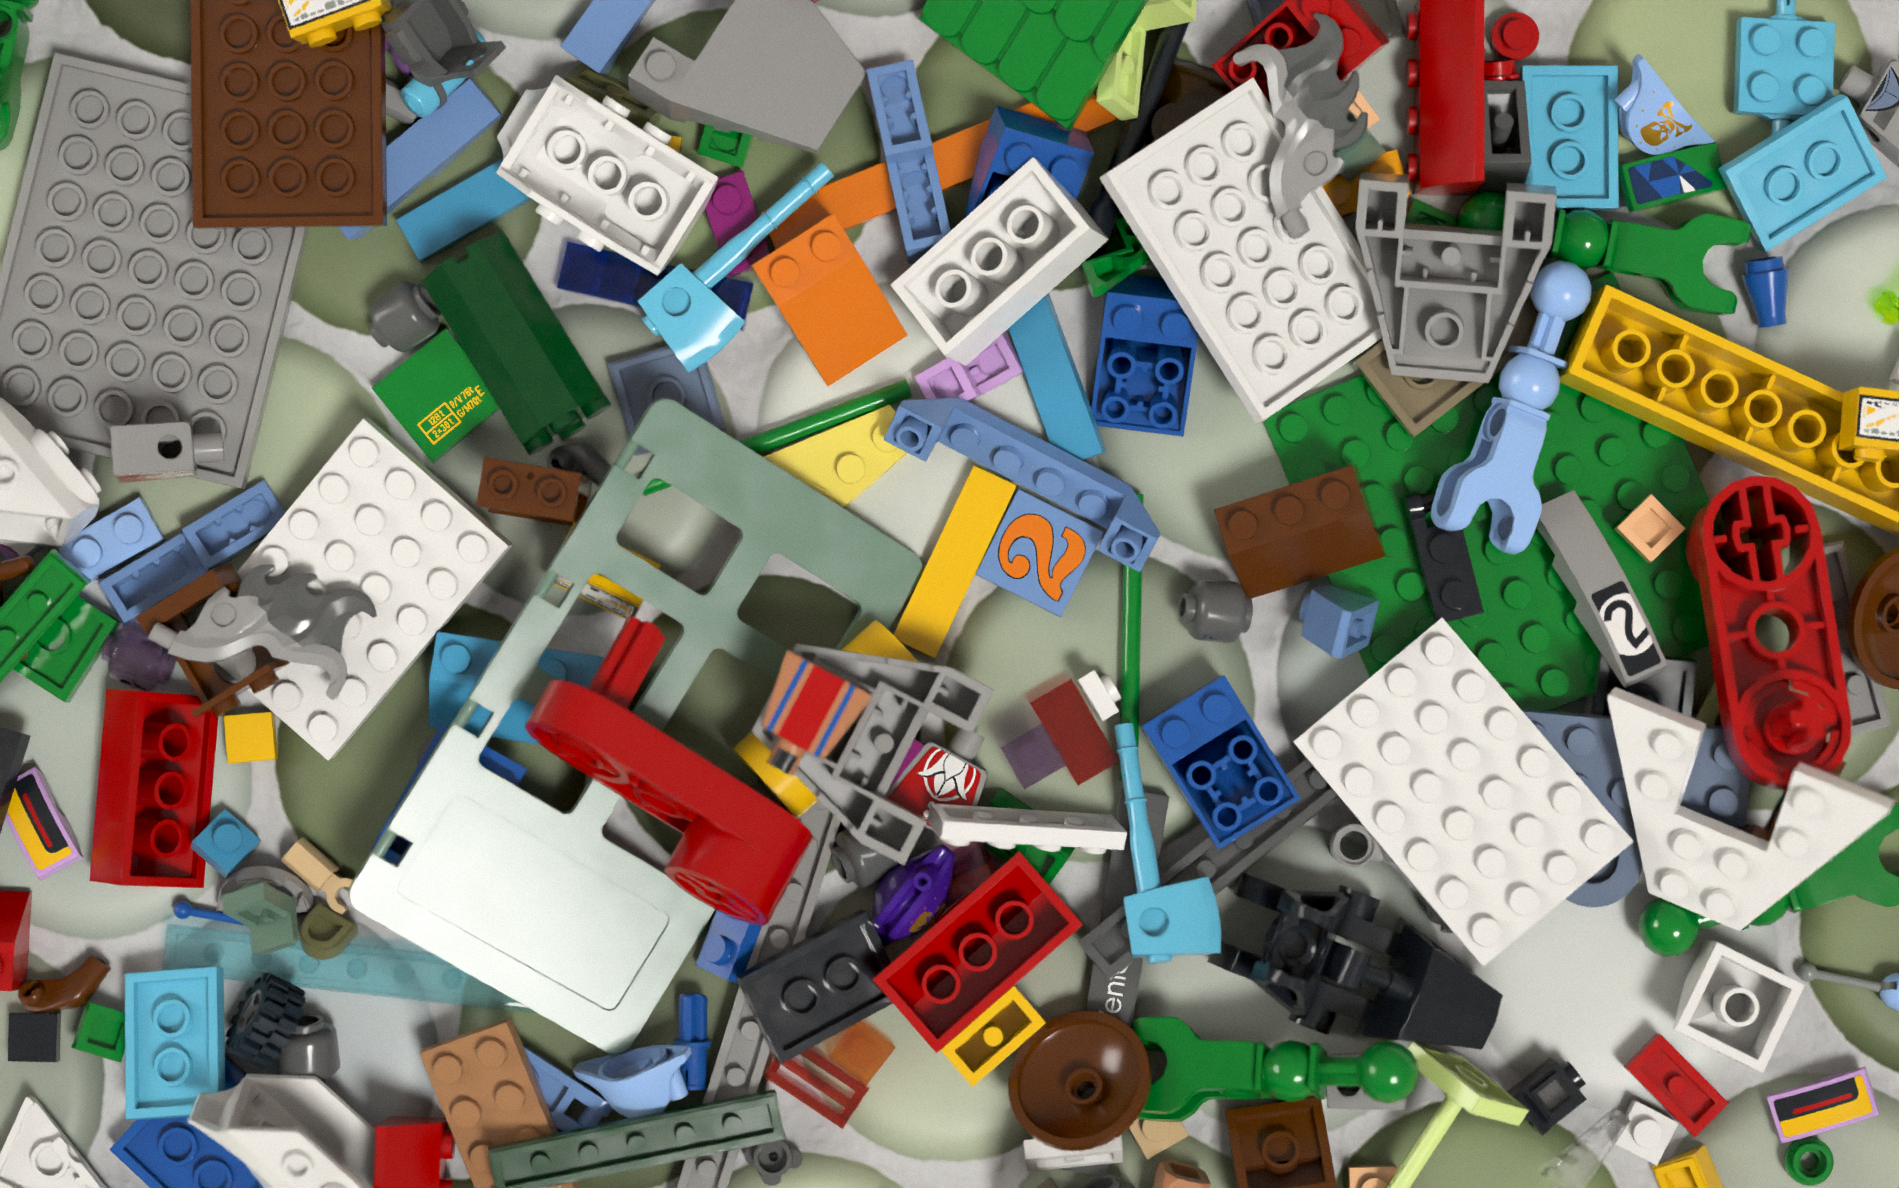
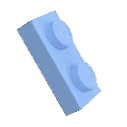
M139 497L84 528L63 548L58 547L62 556L91 579L90 584L167 539L145 500Z

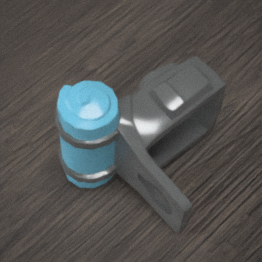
M399 0L381 24L390 46L396 52L401 62L407 64L410 68L409 71L412 75L409 77V82L401 90V98L408 110L418 117L427 118L435 110L441 108L447 102V97L466 78L476 77L481 74L506 48L502 41L486 42L484 37L473 28L468 20V9L461 0Z

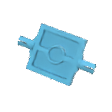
M1776 0V15L1768 18L1741 17L1736 20L1733 115L1758 116L1772 122L1771 136L1833 98L1835 22L1808 21L1795 16L1796 0Z

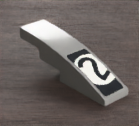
M1572 490L1543 503L1541 516L1536 528L1555 554L1552 566L1577 602L1574 609L1575 615L1624 688L1665 670L1668 664L1649 621L1625 573L1576 492Z

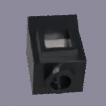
M1552 1058L1546 1060L1507 1091L1529 1109L1526 1115L1530 1120L1529 1124L1534 1131L1542 1136L1587 1100L1579 1090L1586 1083L1576 1069L1568 1061L1561 1066Z

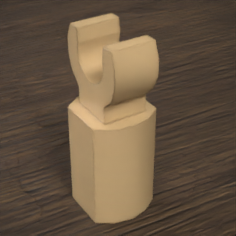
M301 837L283 856L281 861L317 893L323 890L326 893L327 902L331 909L337 913L345 914L349 909L345 904L341 903L338 896L343 887H350L354 878L341 877L337 873L339 867L305 837Z

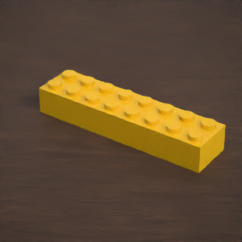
M1605 285L1591 294L1590 303L1582 315L1563 360L1569 363L1567 369L1560 368L1558 371L1561 379L1560 383L1766 477H1776L1797 487L1800 492L1899 537V457L1884 456L1883 462H1865L1855 460V452L1838 450L1843 392L1609 285Z

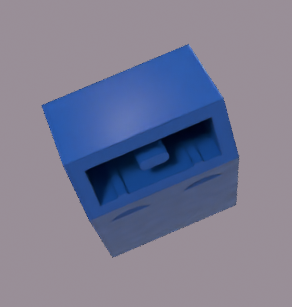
M996 105L980 147L963 219L1032 157L1036 158L1077 199L1094 156V150L1085 131L1073 127L1069 131L1059 123Z
M1129 275L1105 292L1091 409L1097 426L1184 437L1199 334L1162 278Z
M1225 675L1218 676L1139 725L1161 763L1218 850L1301 799Z

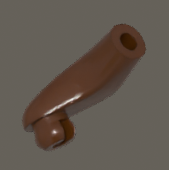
M91 954L76 970L64 978L25 981L18 990L19 1001L27 1010L34 1013L80 1007L93 996L111 970V966L98 956Z

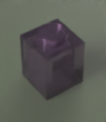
M1043 723L1000 747L1023 789L1032 786L1066 766Z

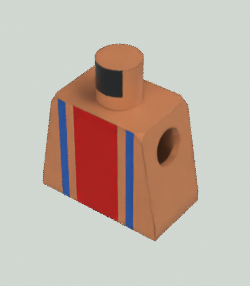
M788 651L784 657L762 724L764 729L780 737L767 763L793 776L806 751L823 760L826 759L871 701L873 694L806 658Z

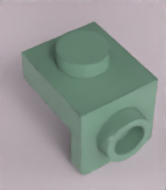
M263 881L245 883L241 886L240 890L222 895L223 913L250 927L253 953L263 956L297 944L298 928L294 898Z

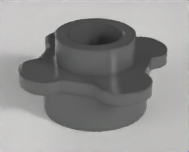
M784 1139L747 1147L745 1160L747 1163L755 1165L756 1169L762 1174V1181L765 1184L774 1186L780 1183L781 1176L790 1168H798L801 1165L802 1153L799 1149L792 1148ZM771 1152H776L778 1154V1159L776 1161H772L769 1159V1154Z

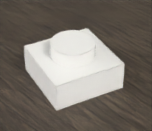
M1095 670L1077 680L1100 721H1104L1119 712L1115 702L1120 700L1121 696L1108 674L1099 678Z
M1632 1099L1611 1142L1657 1166L1679 1123Z

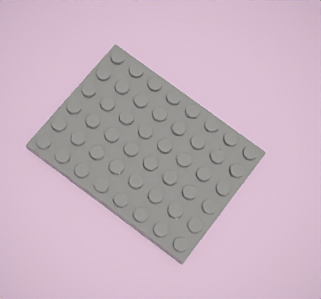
M54 52L0 269V397L22 414L36 430L40 429L46 434L50 431L55 432L63 440L67 448L112 458L110 426L191 422L194 434L222 433L225 461L197 463V476L192 477L245 490L309 228H193L191 84ZM167 444L163 449L162 457L166 459L177 458L182 450L181 444Z

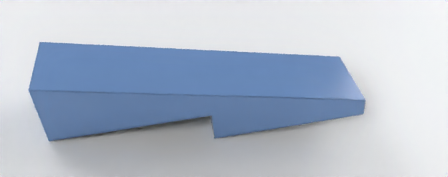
M593 0L560 47L597 73L607 74L655 0Z
M913 59L866 69L908 264L918 261L951 231Z
M469 78L447 97V102L441 108L435 110L427 118L419 119L386 147L387 215L429 177L435 178L503 116L501 111L473 79ZM374 227L338 228L348 240H361Z
M263 480L184 527L179 535L98 583L99 590L126 629L137 622L136 617L211 569L223 566L263 540L282 518L285 511Z

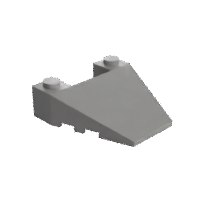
M734 0L695 61L653 37L629 73L628 86L629 96L670 120L683 123L688 120L713 126L714 130L730 133V130L758 136V140L818 153L866 78L867 73L812 0Z
M1361 172L1355 228L1366 266V273L1377 311L1391 375L1489 383L1522 306L1530 293L1535 277L1552 244L1557 195L1556 186L1507 183L1502 230L1406 223L1410 175Z
M796 644L792 652L873 694V697L826 759L823 760L806 751L794 775L835 815L860 843L905 865L928 819L886 798L887 791L928 712L972 734L994 689L952 667ZM774 688L752 729V732L771 752L780 737L764 729L762 724Z

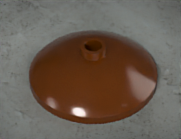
M1899 548L1882 555L1865 572L1853 594L1848 614V639L1855 662L1870 680L1893 689H1899Z
M1076 1011L1063 1014L1046 1022L1018 1050L1013 1060L1008 1080L1010 1104L1016 1118L1033 1138L1046 1146L1064 1151L1093 1149L1119 1137L1138 1118L1150 1092L1151 1064L1146 1048L1140 1038L1121 1020L1096 1011ZM1095 1088V1093L1090 1098H1082L1085 1090Z

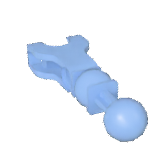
M1557 261L1548 264L1538 271L1530 291V297L1535 310L1539 313L1527 347L1510 345L1508 352L1516 356L1507 361L1500 372L1499 390L1502 398H1492V405L1484 416L1470 456L1464 462L1453 465L1442 474L1431 507V519L1437 527L1447 531H1456L1467 527L1480 504L1487 501L1492 511L1489 531L1490 541L1497 549L1510 555L1518 554L1527 548L1542 512L1540 494L1533 481L1534 469L1546 434V423L1550 418V414L1542 410L1552 405L1559 394L1561 379L1557 368L1567 369L1569 364L1554 357L1565 322L1583 314L1591 299L1592 286L1588 275L1576 264L1567 261Z

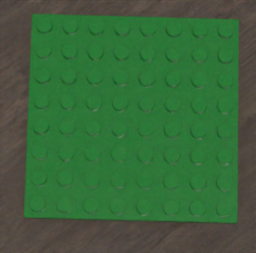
M1614 272L1590 281L1592 286L1591 294L1605 285L1621 291ZM1583 314L1565 322L1554 357L1564 360ZM1502 370L1491 377L1489 383L1482 384L1413 439L1407 434L1362 375L1284 406L1263 421L1289 485L1350 465L1358 466L1386 556L1328 574L1327 577L1332 586L1380 600L1369 645L1358 650L1369 678L1435 624L1403 495L1419 491L1420 495L1435 492L1442 474L1453 465L1464 462L1470 456L1484 416L1492 405V398H1502L1499 390L1500 372ZM1560 383L1559 394L1554 402L1542 410L1550 414V418L1546 423L1545 438L1533 473L1534 485L1540 494L1541 504L1572 490L1576 492L1625 573L1664 656L1681 657L1708 646L1709 640L1700 584L1692 575L1685 553L1686 533L1695 514L1710 501L1684 439ZM1652 494L1685 529L1652 562L1647 563L1614 528L1648 495ZM1485 501L1478 507L1470 524L1463 528L1484 613L1450 621L1447 624L1519 708L1553 710L1593 693L1599 649L1575 615L1574 609L1577 602L1552 566L1555 554L1537 528L1524 551L1510 555L1497 549L1489 538L1492 511L1488 502ZM1431 512L1426 513L1427 527L1436 526L1431 519ZM1716 517L1713 522V536H1717L1722 532ZM1758 618V620H1757L1755 626L1761 624L1759 618Z

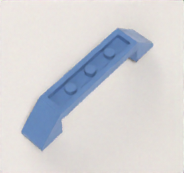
M960 397L902 400L884 437V441L925 462L937 442L1106 528L1107 531L1097 551L1138 572L1142 570L1161 534L1131 485Z

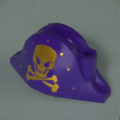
M944 844L908 858L905 865L899 863L878 882L873 898L871 920L883 946L924 932L932 927L944 913L955 853Z

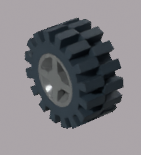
M266 972L262 974L261 978L258 977L254 981L253 988L249 987L245 993V1000H241L237 1008L239 1010L231 1019L230 1023L233 1025L227 1030L226 1037L228 1039L225 1042L227 1051L261 1068L269 1067L273 1063V1059L277 1060L281 1055L282 1047H287L290 1042L289 1036L291 1032L295 1033L298 1027L296 1021L302 1017L304 1010L301 1007L306 1001V998L303 997L305 995L304 990Z

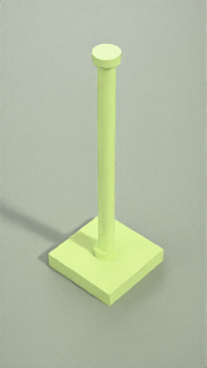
M1412 1042L1408 1049L1417 1060L1418 1071L1439 1087L1446 1097L1387 1188L1411 1187L1462 1107L1470 1114L1516 1126L1521 1124L1529 1109L1464 1056Z

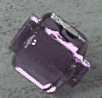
M136 622L126 624L118 634L111 632L105 641L102 651V660L108 661V674L112 680L148 692L155 689L159 684L166 685L177 660L175 656L167 653L168 649L148 639L150 633L145 634L141 625Z

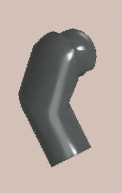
M588 444L561 445L553 449L546 457L547 468L587 475L597 486L600 485L611 467Z

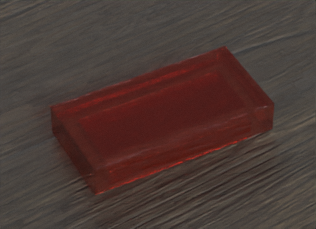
M1072 679L1030 702L1077 786L1119 762Z

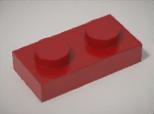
M1656 1033L1623 1066L1694 1137L1729 1104L1659 1033Z

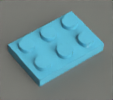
M1522 65L1520 68V81H1525L1531 165L1525 184L1556 186L1555 211L1558 209L1566 211L1575 209H1587L1590 211L1617 210L1619 208L1618 105L1614 99L1618 96V66Z
M1838 94L1718 168L1744 221L1752 226L1751 235L1759 250L1764 252L1773 249L1887 178L1848 96Z
M215 966L125 974L126 1119L147 1120L188 1117L200 1093L225 1091L224 968Z

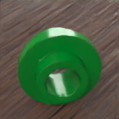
M1805 1137L1793 1141L1788 1146L1784 1155V1166L1788 1175L1802 1185L1813 1186L1822 1183L1829 1177L1834 1165L1833 1154L1830 1148L1823 1141L1814 1137ZM1806 1152H1812L1815 1156V1164L1810 1169H1803L1800 1164L1801 1156Z

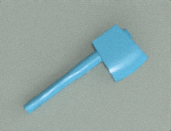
M823 162L819 163L805 177L801 176V180L767 211H762V215L745 230L730 239L693 273L680 263L638 300V303L646 313L641 320L656 337L661 334L688 373L706 363L720 352L745 324V321L724 303L711 288L741 263L759 242L774 229L778 230L777 227L812 195H817V191L834 177Z
M1133 723L1118 724L1114 726L1118 748L1116 752L1119 755L1126 800L1124 804L1127 807L1129 820L1130 849L1137 894L1123 897L1132 958H1147L1148 964H1160L1172 961V957L1221 953L1220 915L1209 877L1161 887L1155 845L1148 822L1145 803L1147 799L1144 796L1137 751L1139 747L1136 745Z

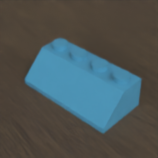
M443 632L436 633L429 677V728L439 729L442 722L449 726L454 721L468 699L467 696L502 641ZM546 648L539 659V667L558 680L567 681L588 689L605 657ZM524 699L514 700L491 737L539 744L528 734L524 727L535 706ZM478 704L464 729L474 735H478L490 716L491 711Z

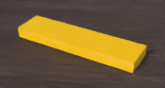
M973 465L893 634L901 643L934 659L936 658L1017 485Z

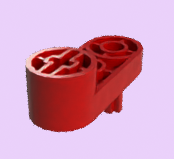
M1750 476L1730 483L1695 514L1686 533L1685 556L1693 577L1700 584L1724 741L1731 760L1747 779L1767 789L1788 790L1794 770L1800 762L1829 774L1842 763L1851 744L1852 719L1821 528L1813 505L1797 487L1776 477ZM1720 508L1724 530L1717 536H1713V522ZM1748 530L1749 539L1761 538L1764 547L1756 552L1755 543L1742 544L1740 535ZM1790 546L1789 562L1784 571L1781 551ZM1772 615L1779 618L1786 625L1789 633V642L1784 651H1770L1759 643L1755 634V624L1759 616ZM1789 685L1792 686V689H1793V690H1797V691H1800V692H1804V693H1807V694H1809V695H1805V694H1802V693L1790 691ZM1828 733H1830L1827 746L1824 749Z
M628 616L588 689L563 680H551L524 727L535 741L555 756L682 834L664 868L667 877L678 887L699 901L726 915L750 924L764 926L769 923L813 836L799 819L626 710L666 639V636L659 633L661 629L648 621L642 622L634 616Z

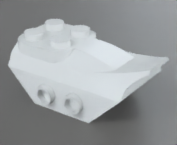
M558 75L554 77L548 87L537 90L526 89L497 136L502 148L503 162L496 174L538 202L539 205L535 211L547 220L560 226L565 219L579 228L580 231L576 238L588 246L601 252L606 245L658 276L679 251L703 213L719 177L668 146L667 144L671 136L647 121L643 129L627 120L626 118L631 111L607 95L602 103H600Z
M1 397L0 541L63 548L96 516L100 504L97 494L101 491V488L88 470L85 468L78 470L68 459L69 450L55 432L50 431L46 434L40 429L36 430L22 414Z
M246 1074L237 1086L221 1092L200 1093L194 1102L188 1122L244 1162L264 1188H374L376 1129L317 1076Z

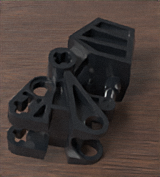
M1246 873L1240 876L1234 895L1280 914L1266 932L1263 957L1221 941V953L1210 954L1207 962L1250 979L1290 1012L1289 1020L1329 1035L1338 1013L1359 1021L1354 1034L1355 1037L1483 1049L1496 1023L1503 995L1401 916L1394 931L1372 923L1381 900L1343 885L1339 886L1338 892L1292 891ZM1336 936H1341L1391 956L1388 962V966L1391 968L1383 970L1370 965L1371 955L1335 941ZM1322 975L1356 990H1359L1361 983H1365L1378 988L1380 993H1377L1375 999L1371 1000L1320 980Z

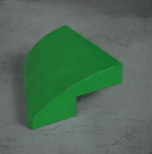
M1124 217L1116 220L1115 224L1118 235L1109 238L1105 251H1095L1078 266L1084 282L1094 298L1104 294L1151 260Z

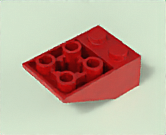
M1286 0L1211 66L1231 90L1254 78L1271 105L1267 74L1263 65L1259 62H1250L1240 67L1233 61L1234 54L1256 44H1268L1277 50L1305 45L1316 37L1320 29V25L1314 17L1315 13L1324 14L1334 19L1342 30L1344 49L1338 61L1337 75L1339 80L1344 82L1350 77L1353 70L1357 71L1391 41L1357 0Z

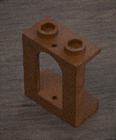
M484 457L476 506L489 508L488 512L572 526L589 502L592 481L577 472Z
M232 564L211 569L137 616L136 619L145 634L150 633L157 622L178 633L180 630L187 631L191 626L185 615L206 603L212 595L223 587L231 591V597H238L242 580ZM263 646L253 647L252 649L256 657L254 672L238 683H231L218 673L213 663L194 662L175 656L202 702L201 706L191 711L194 717L212 711L217 718L241 704L238 695L250 688L256 694L280 680L275 672L287 666L290 662L272 658L269 650Z

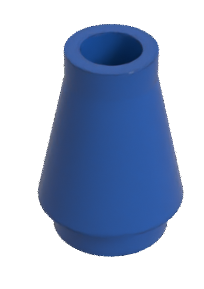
M1783 256L1745 261V273L1741 274L1755 312L1758 328L1786 324L1789 267H1784Z

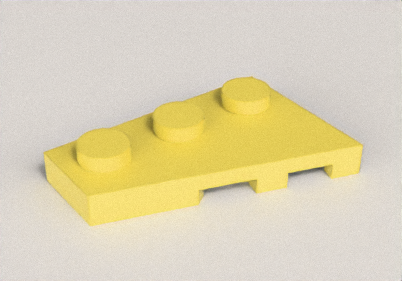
M888 405L764 456V458L845 509L908 453L884 441V437L896 414V411Z

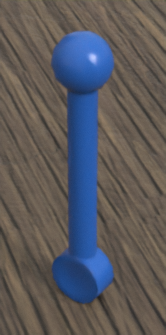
M185 900L178 901L173 907L174 915L179 919L193 916L244 925L221 911L192 907Z

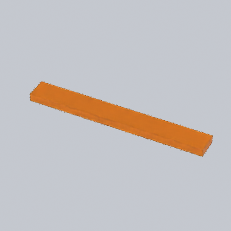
M1094 91L1073 128L1083 130L1088 134L1118 122L1120 119L1096 102L1097 96L1096 91ZM1032 103L1014 109L1017 112L1058 123ZM991 119L932 142L942 192L973 180L980 147ZM886 161L821 187L817 191V195H812L777 227L778 230L774 229L769 234L774 248H779L832 213L844 231L897 211Z

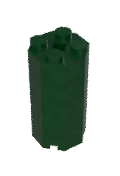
M502 231L466 247L467 254L456 261L452 256L440 263L422 280V283L530 456L550 445L554 441L552 437L557 434L562 441L577 434L586 427L582 420L584 417L587 420L592 419L607 410L612 404L512 242Z

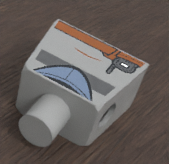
M1889 61L1882 66L1876 77L1852 65L1841 80L1838 90L1860 102L1855 112L1871 145L1899 167V61Z

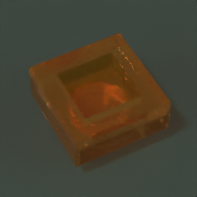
M861 1020L848 1029L828 1057L867 1086L896 1046Z

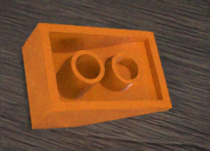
M833 213L751 265L752 270L827 386L838 381L908 335Z

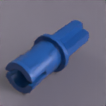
M697 992L680 995L679 1038L673 1040V1045L690 1046L691 1055L680 1066V1072L687 1090H705L708 1088L707 1047L712 1045V1040L707 1039L708 998L705 994Z

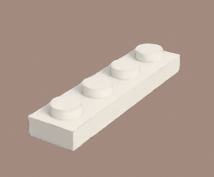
M930 803L927 820L943 842L954 846H967L970 844V841L987 842L991 846L1002 849L1015 848L1016 844H1028L1040 850L1050 852L1060 851L1062 846L1078 847L1080 850L1091 854H1104L1106 849L1124 850L1127 831L1112 815Z

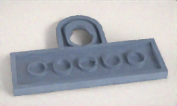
M1520 708L1634 841L1565 898L1574 904L1585 907H1603L1613 904L1624 898L1634 888L1640 877L1642 860L1612 718L1608 715ZM1707 724L1680 805L1729 826L1745 827L1750 780L1732 762L1724 741L1722 726Z

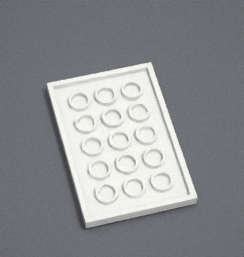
M1251 78L1099 177V179L1255 424L1269 418L1382 339V334L1361 247L1323 187L1321 186L1309 192L1301 202L1302 208L1299 210L1310 228V231L1293 239L1283 220L1279 221L1277 219L1270 196L1269 176L1271 164L1285 135V127L1280 120L1274 117L1272 106L1255 79Z
M369 417L363 418L237 571V574L243 580L245 575L253 568L260 565L274 564L276 570L265 577L267 584L272 585L282 583L287 578L300 573H313L317 575L318 579L306 585L309 593L324 595L338 589L361 591L371 599L375 606L377 617L373 618L369 614L361 612L354 615L345 627L341 655L347 664L348 674L345 685L337 699L332 700L326 695L331 680L329 673L325 669L316 665L293 662L275 672L280 680L256 694L252 692L251 688L248 691L326 760L334 759L433 641L436 633L444 628L513 544ZM251 648L225 661L216 663L239 682L254 672L256 657Z
M1443 618L1438 620L1293 741L1301 753L1482 967L1634 842Z

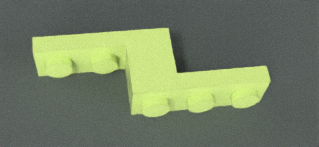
M1148 0L1095 89L1096 102L1121 121L1138 118L1146 31L1194 22L1196 19L1197 0Z

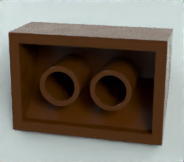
M1350 465L1214 509L1228 556L1246 595H1249L1251 599L1386 556L1357 465Z

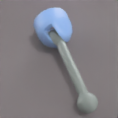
M1803 963L1798 968V976L1805 982L1819 979L1879 992L1881 1000L1887 1007L1899 1011V973H1892L1887 975L1881 982H1875L1818 970L1811 963Z

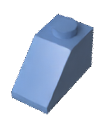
M1329 584L1312 589V592L1307 593L1300 608L1299 619L1304 621L1301 636L1330 656L1339 659L1348 656L1369 645L1380 600Z

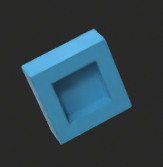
M224 809L192 841L190 848L227 879L259 846L261 839L229 811Z

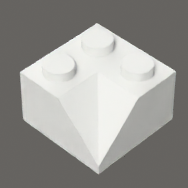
M1705 939L1684 982L1673 1029L1708 1048L1763 1073L1805 985L1718 942Z

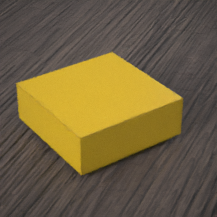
M273 712L224 716L227 764L278 760L275 714Z

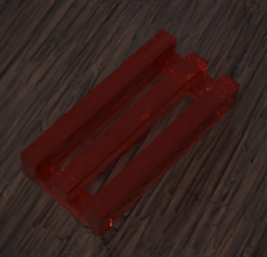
M812 1048L800 1054L853 1089L855 1093L851 1098L792 1059L782 1064L775 1061V1059L772 1060L763 1074L765 1078L842 1129L870 1088ZM781 1065L844 1106L845 1108L841 1114L777 1072Z

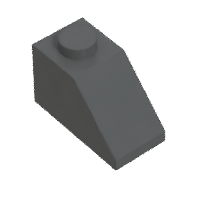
M1484 80V182L1474 193L1481 191L1506 193L1507 183L1525 184L1531 165L1525 81Z

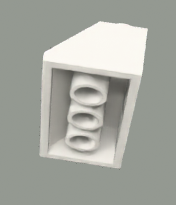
M1032 157L896 279L891 286L946 357L966 366L1109 239L1082 205L1036 158Z

